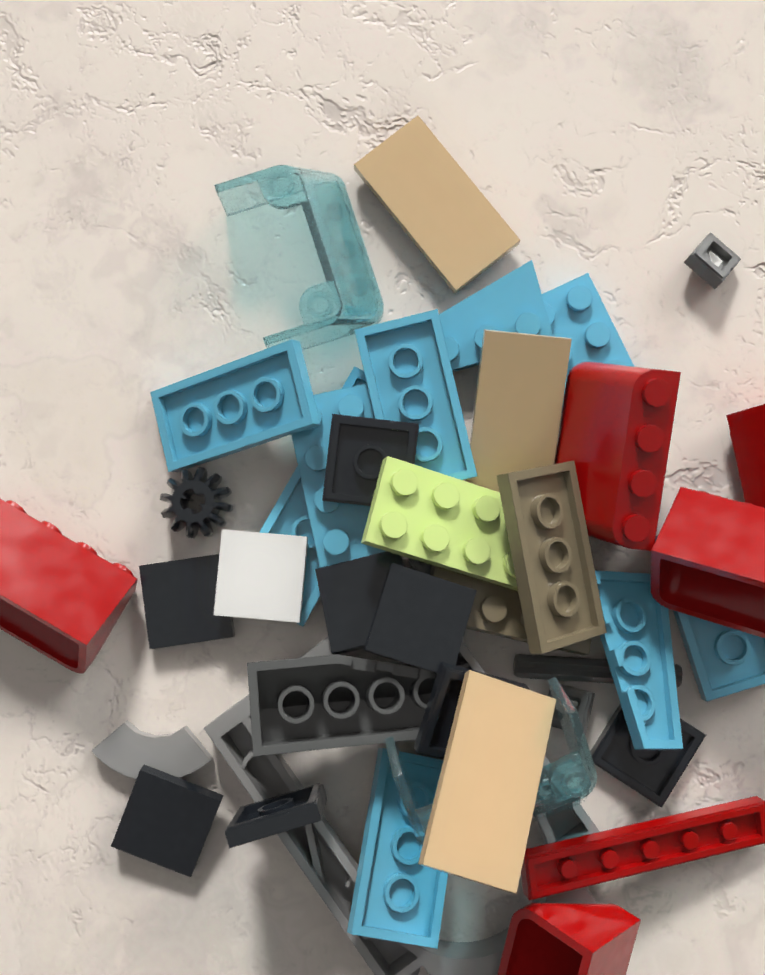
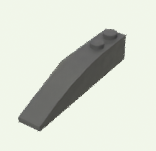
M338 654L247 663L253 757L416 740L437 673L414 666Z

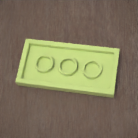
M389 456L383 459L361 541L362 544L518 591L500 492Z

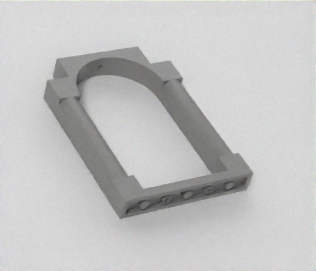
M329 637L300 658L334 655L331 653ZM462 641L456 666L485 673ZM249 694L204 727V730L254 802L304 788L281 754L253 757ZM545 756L533 811L542 834L543 844L600 832ZM324 815L319 822L277 834L374 975H418L421 966H424L429 975L498 974L509 927L492 937L479 941L457 943L439 940L438 949L348 933L347 929L358 864ZM587 887L532 901V903L597 904Z

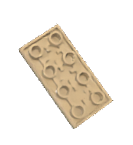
M418 115L354 164L356 173L454 294L463 289L520 243L518 236Z
M484 329L470 447L477 477L466 479V482L500 492L497 475L554 464L572 339Z
M472 670L465 672L418 862L419 865L517 894L557 699Z

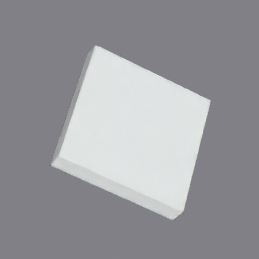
M222 529L213 615L300 623L308 537Z

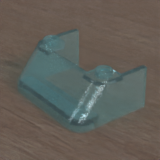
M276 165L214 185L227 217L266 204L276 209H289L302 205L326 278V282L311 286L300 298L299 310L304 324L263 337L266 348L293 339L300 341L302 350H306L355 334V329L375 325L381 321L384 313L383 299L345 184L338 175L301 167Z
M556 677L547 681L552 697L557 699L555 706L570 753L558 758L551 764L543 766L531 823L579 806L589 797L597 783V772L578 711ZM392 736L384 740L393 778L415 836L423 846L433 804L419 807Z

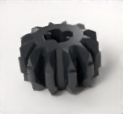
M198 467L194 478L192 473L184 468L180 471L183 483L180 484L172 478L167 480L168 486L174 489L173 495L166 493L160 495L161 501L172 504L171 507L161 512L162 517H176L171 525V529L174 532H179L186 526V536L188 538H195L199 527L204 536H212L213 529L210 522L212 521L216 525L224 527L227 522L218 515L220 510L226 512L233 510V505L221 502L222 498L228 497L232 493L229 487L217 489L222 477L215 473L207 479V469L204 467ZM193 494L205 497V505L200 504L203 508L200 512L189 508V501H194L191 498Z

